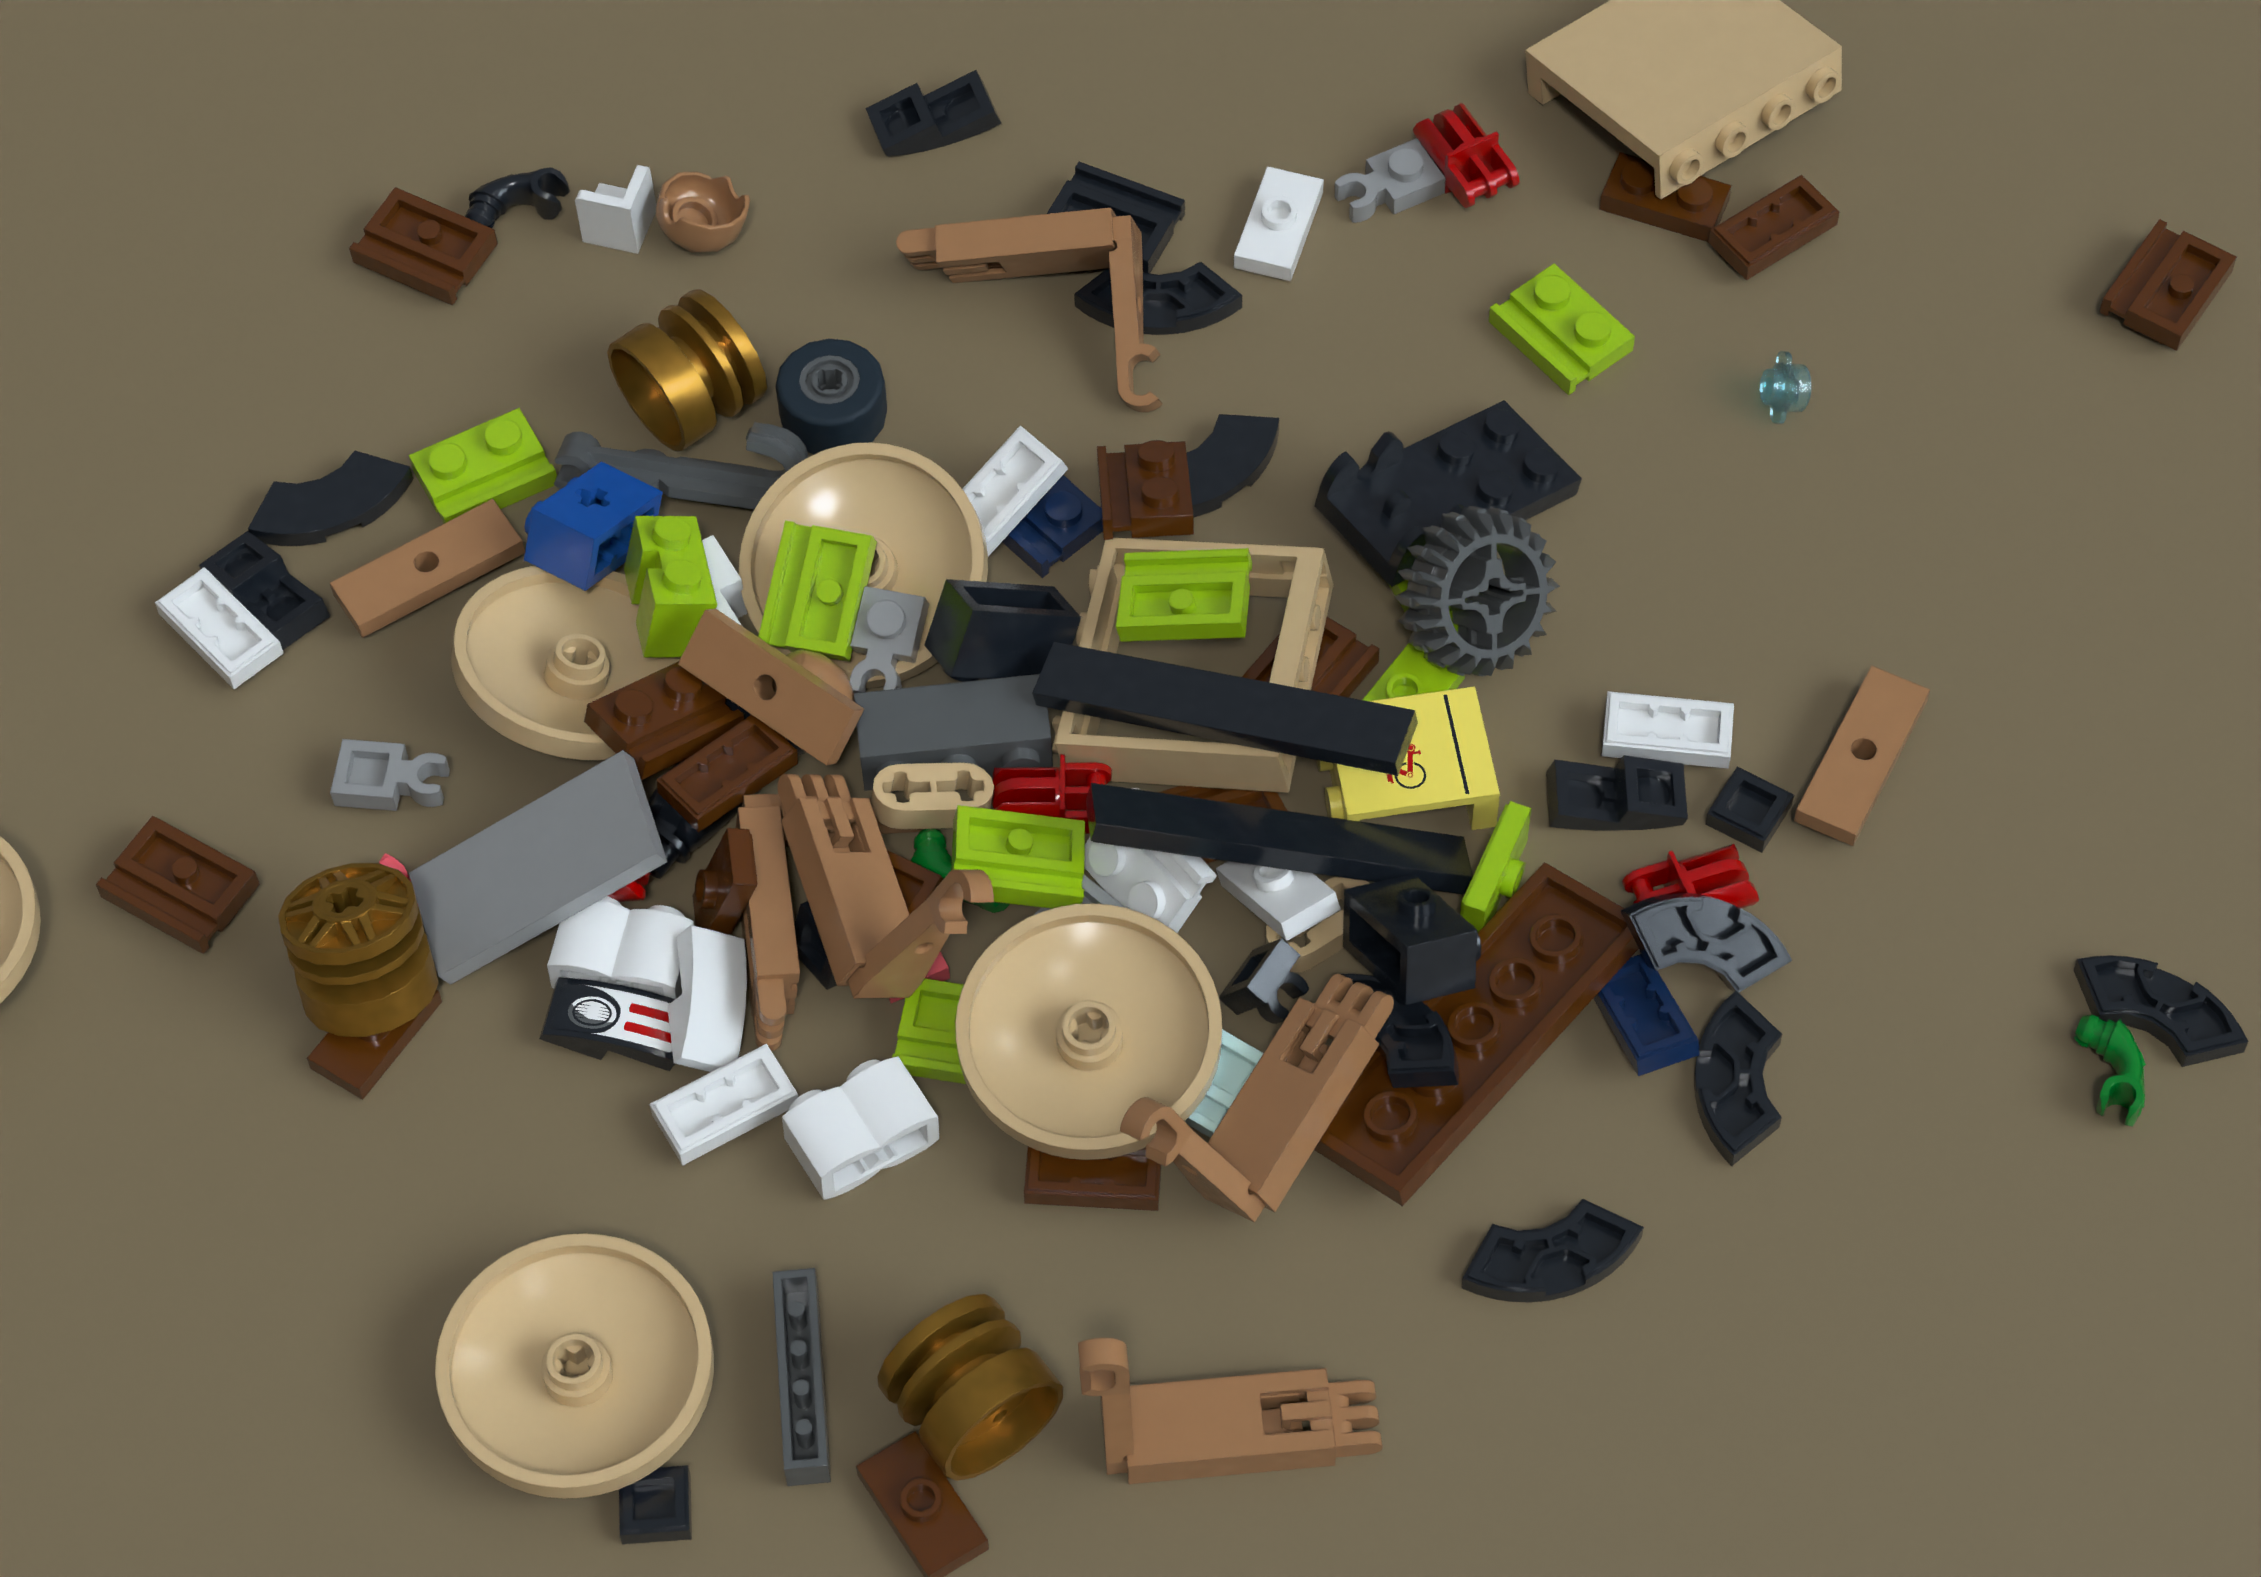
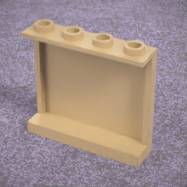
M1610 0L1525 50L1528 94L1542 105L1562 94L1654 167L1655 195L1660 199H1663L1684 185L1694 182L1702 174L1727 159L1737 156L1745 148L1775 130L1783 128L1793 119L1818 104L1828 101L1833 95L1842 90V46L1780 0Z

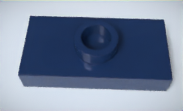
M1642 954L1631 957L1593 998L1638 1076L1700 1055L1699 1040L1659 972L1647 966Z

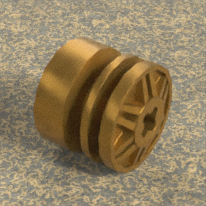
M702 289L691 290L680 297L678 305H668L662 309L658 317L659 328L651 323H641L612 342L607 351L610 369L629 406L644 426L662 444L673 451H683L710 433L717 423L715 412L723 417H733L740 412L743 404H753L763 397L767 390L764 369L746 333L731 313L715 297Z
M350 863L329 868L303 881L285 898L278 914L284 945L287 947L290 964L294 968L296 984L305 1014L318 1029L337 1036L367 1037L391 1031L414 1019L432 1001L438 986L435 964L427 935L424 933L422 917L417 905L413 884L399 870L379 863Z
M985 1293L963 1297L943 1306L922 1320L897 1343L885 1358L877 1376L879 1389L888 1401L897 1404L898 1413L904 1422L913 1426L921 1425L919 1429L920 1443L945 1476L956 1481L981 1475L996 1468L1018 1453L1044 1429L1056 1414L1064 1398L1063 1386L1037 1352L1027 1347L1020 1348L1021 1333L1015 1324L1005 1320L1004 1310L994 1298Z

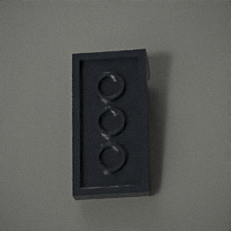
M1503 400L1406 448L1403 447V443L1394 433L1385 432L1371 449L1368 461L1361 469H1359V465L1346 451L1334 460L1325 473L1314 506L1381 577L1393 587L1405 581L1397 571L1412 568L1415 561L1407 547L1415 545L1424 547L1426 541L1423 527L1433 525L1441 528L1442 514L1450 512L1461 514L1463 507L1468 508L1470 506L1484 509L1494 507L1507 511L1508 515L1527 520L1577 495L1582 478Z

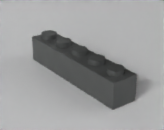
M815 1268L772 1272L783 1461L787 1486L829 1483L831 1478Z

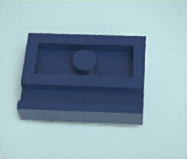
M1062 475L1002 543L1043 578L1049 573V567L1058 560L1064 562L1103 532L1101 508Z

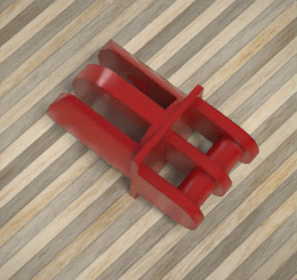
M1463 103L1454 106L1453 111L1447 109L1434 115L1433 122L1426 118L1415 124L1413 128L1415 138L1419 140L1446 178L1445 194L1452 192L1464 208L1475 205V198L1484 195L1486 198L1497 195V188L1506 185L1508 188L1519 185V175L1516 167L1498 144V132L1487 135Z
M1060 754V767L994 768L992 805L994 810L1085 821V834H1090L1086 808V797L1090 784L1106 785L1112 779V769L1106 764L1097 762L1065 763V754Z
M1735 844L1677 861L1674 852L1669 851L1666 861L1634 870L1622 880L1625 891L1634 893L1636 897L1634 903L1651 897L1675 893L1711 896L1729 902L1741 909L1753 906L1759 901L1758 892L1754 884L1748 881L1749 874L1744 863L1738 860L1739 853ZM1662 884L1664 886V888L1653 890V887Z

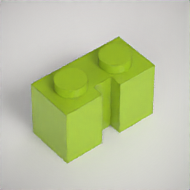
M635 516L624 573L631 604H639L636 626L643 658L682 657L704 611L716 609L717 607L696 516Z

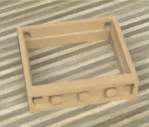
M1131 538L1105 540L1097 569H1090L1089 592L1091 599L1088 612L1080 613L1081 620L1076 632L1077 646L1117 654L1120 638L1116 629L1121 579L1125 574L1124 553L1249 548L1253 563L1252 571L1249 573V596L1288 598L1269 683L1311 690L1334 586L1324 548ZM1063 711L1062 716L1056 715L1052 721L1055 731L1052 747L1053 753H1058L1059 757L1060 754H1065V763L1097 762L1106 764L1112 769V782L1289 793L1297 756L1232 743L1097 735L1101 718Z

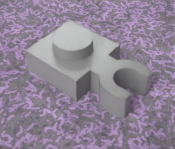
M1416 138L1366 159L1365 175L1361 173H1348L1335 181V198L1337 201H1341L1350 196L1360 197V199L1352 201L1349 208L1350 220L1352 223H1357L1369 219L1375 213L1376 207L1386 203L1394 215L1444 194L1446 178Z
M868 586L864 587L850 646L855 652L866 654V658L859 662L851 673L850 683L854 693L865 692L868 680L878 675L886 679L883 690L900 689L902 687L900 676L895 670L897 661L916 662L929 608V602L925 597Z
M342 739L330 794L334 806L397 811L400 795L411 796L416 803L422 806L436 807L443 805L444 801L441 786L425 784L423 781L430 776L449 777L450 769L447 758L438 753H424L413 760H408L405 744Z

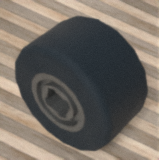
M828 338L809 342L792 352L780 366L775 387L782 428L788 429L797 435L806 446L807 452L814 455L840 445L873 442L884 428L887 414L885 380L880 363L866 348L848 340Z

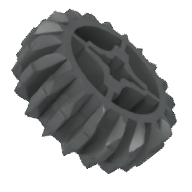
M1476 506L1463 507L1461 514L1455 512L1442 514L1441 528L1433 525L1423 527L1426 541L1424 547L1419 545L1407 547L1415 559L1412 568L1397 571L1403 579L1408 581L1407 590L1394 596L1400 604L1409 607L1398 620V622L1404 625L1405 629L1413 631L1408 642L1415 649L1423 651L1424 658L1428 659V662L1442 668L1446 667L1447 671L1461 676L1465 674L1492 676L1495 668L1500 670L1513 669L1514 654L1521 657L1532 655L1529 638L1531 636L1547 635L1540 625L1543 614L1547 615L1557 612L1550 603L1546 602L1547 594L1560 587L1554 579L1546 577L1548 571L1556 563L1549 554L1542 553L1547 540L1541 538L1539 534L1531 532V524L1527 523L1523 518L1508 515L1507 511L1494 507L1489 509ZM1502 562H1503L1504 569H1505V575H1504V573H1503ZM1449 606L1452 609L1453 623L1458 625V633L1452 623Z

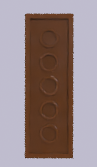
M1544 862L1478 932L1481 941V956L1476 961L1475 988L1421 1001L1432 1011L1438 1012L1449 1031L1458 1061L1459 1085L1393 1088L1388 1075L1387 1063L1381 1054L1375 1051L1314 1150L1403 1207L1639 949L1621 913V910L1625 908Z

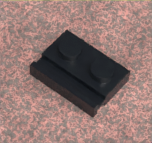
M1079 161L1071 181H1066L1047 214L1111 207L1116 216L1131 215L1142 232L1143 272L1151 273L1173 236L1178 220L1182 221L1185 216V200Z

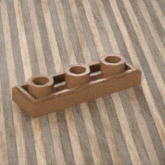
M491 499L330 583L334 597L363 638L525 553V549L520 536L494 499Z
M717 609L704 611L678 663L688 672L825 765L837 763L864 711V708ZM773 679L775 680L777 685L776 693L774 692L772 687Z
M1871 665L1796 809L1794 822L1854 846L1928 701L1930 689Z

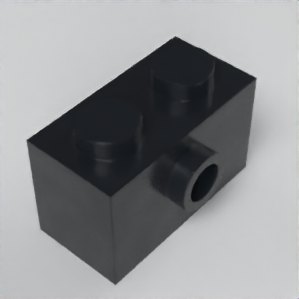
M946 579L924 646L943 667V671L949 677L961 682L977 681L979 678L996 679L1035 675L1041 673L1053 642L1073 644L1081 616L1054 586Z
M1409 874L1344 890L1343 947L1405 1005L1475 988L1476 961L1481 956V941L1478 930L1417 876Z

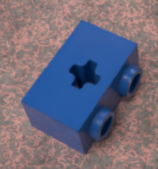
M601 461L581 476L572 478L565 487L544 501H538L531 508L524 526L525 532L528 534L524 560L586 591L626 562L635 516H658L663 491Z

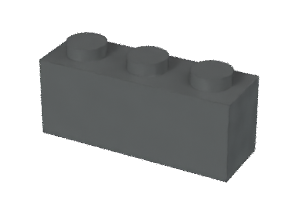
M1040 674L854 693L855 703L864 708L857 723L864 791L873 790L874 778L880 770L895 764L970 763L983 768L991 778L993 777L994 768L1053 767L1048 708L1037 706L1032 694Z

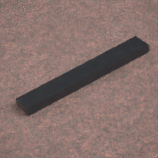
M1053 642L1032 692L1037 706L1396 776L1399 775L1418 724L1416 712L1412 709Z
M1096 783L1090 784L1086 797L1090 839L1096 843L1371 882L1414 874L1431 890L1465 894L1473 877L1465 839L1462 836Z

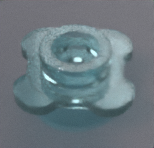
M1780 351L1777 354L1775 365L1772 369H1766L1760 380L1761 400L1765 405H1770V417L1772 422L1776 424L1785 422L1787 412L1804 411L1811 396V376L1808 368L1804 364L1792 363V355L1788 351Z

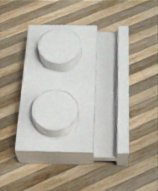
M1090 837L1085 843L1084 868L1109 895L1125 908L1146 914L1168 926L1176 933H1178L1201 900L1200 892L1206 883H1212L1217 877L1215 872L1201 857L1096 843L1091 841Z

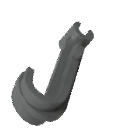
M757 422L753 423V426L746 435V450L776 459L783 465L784 470L772 471L752 466L683 456L677 458L667 457L664 453L654 449H641L632 452L601 447L598 440L592 435L585 432H572L565 436L555 458V463L562 466L554 485L562 489L572 478L581 476L602 461L663 491L662 494H665L667 497L755 509L768 489L794 465L808 458V453L801 439L788 429Z

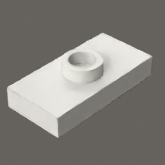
M1267 166L1234 254V268L1291 281L1323 194L1324 179Z
M1022 426L1017 428L963 487V491L973 505L982 524L988 556L1068 470V467L1060 458Z
M205 567L155 602L159 615L233 689L239 687L284 654L280 641Z
M1607 691L1601 756L1622 758L1626 755L1685 765L1729 769L1734 703Z
M1230 861L1216 868L1221 886L1286 941L1341 910L1336 892L1313 873Z
M765 1044L649 1105L652 1116L683 1166L788 1111L793 1101L798 1098V1093L768 1045Z

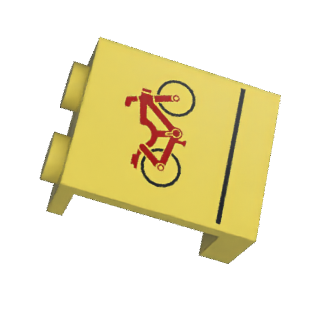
M1475 686L1370 701L1412 709L1416 712L1418 724L1398 776L1316 760L1319 772L1330 770L1333 786L1325 787L1328 817L1360 822V820L1466 805L1471 830L1496 827L1500 792Z

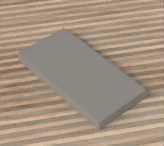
M622 750L409 872L438 977L451 985L667 863V859L635 760Z

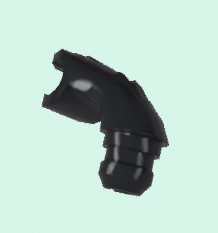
M551 167L528 173L511 174L486 183L470 193V209L467 210L465 217L493 228L495 220L505 214L509 207L532 205L535 206L537 213L543 219L553 220L562 210L561 202L556 196H566L570 192L565 176L560 171Z

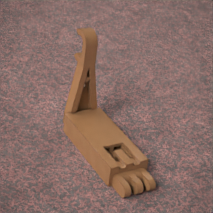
M1110 207L935 225L934 228L906 230L898 235L896 240L897 248L915 269L943 268V272L949 275L952 283L1110 268L1119 395L1131 409L1138 412L1154 411L1163 405L1160 399L1150 391L1145 395L1134 394L1133 369L1135 365L1141 361L1153 363L1161 354L1154 346L1144 343L1142 232L1131 215L1116 216Z
M782 774L778 780L777 788L786 815L781 820L836 985L849 986L854 999L909 998L923 982L949 935L967 934L968 921L962 913L963 899L971 903L994 902L993 887L988 875L978 869L952 870L932 894L909 914L869 798H851L842 775L828 774L822 779L819 774H805L800 779L797 774Z
M753 794L743 796L742 807H738L736 828L749 829L750 834H752L758 885L740 919L742 936L745 939L747 980L755 1042L758 1047L767 1044L771 1051H775L782 1042L785 1016L787 1014H794L800 968L785 847H788L789 844L781 823L786 814L779 794ZM876 819L881 834L910 833L923 830L890 828L881 824Z
M1335 974L1330 978L1315 1004L1299 997L1208 1143L1193 1131L1172 1108L1149 1097L1140 1098L1130 1106L1121 1122L1120 1132L1141 1141L1149 1137L1150 1131L1156 1123L1157 1130L1152 1141L1146 1145L1145 1157L1165 1167L1174 1162L1190 1184L1206 1200L1255 1223L1264 1207L1276 1212L1378 1048L1379 1043L1375 1038L1393 1010V997L1381 991L1373 993L1371 987L1360 982L1353 984L1352 979L1341 974ZM1328 1038L1333 1039L1330 1046L1325 1045Z
M1094 1338L1078 1343L1082 1395L1100 1396L1107 1475L1128 1473L1129 1484L1335 1466L1336 1457L1375 1454L1383 1449L1381 1433L1377 1431L1353 1432V1430L1373 1428L1379 1424L1377 1407L1372 1405L1350 1407V1405L1369 1403L1376 1399L1373 1381L1355 1380L1328 1383L1327 1369L1321 1368L1130 1386L1127 1345L1123 1341L1114 1338ZM1302 1421H1309L1310 1431H1303Z

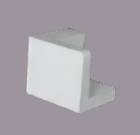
M637 165L627 189L599 183L595 192L579 190L575 199V205L583 242L636 254L639 253L656 213V201L650 167Z

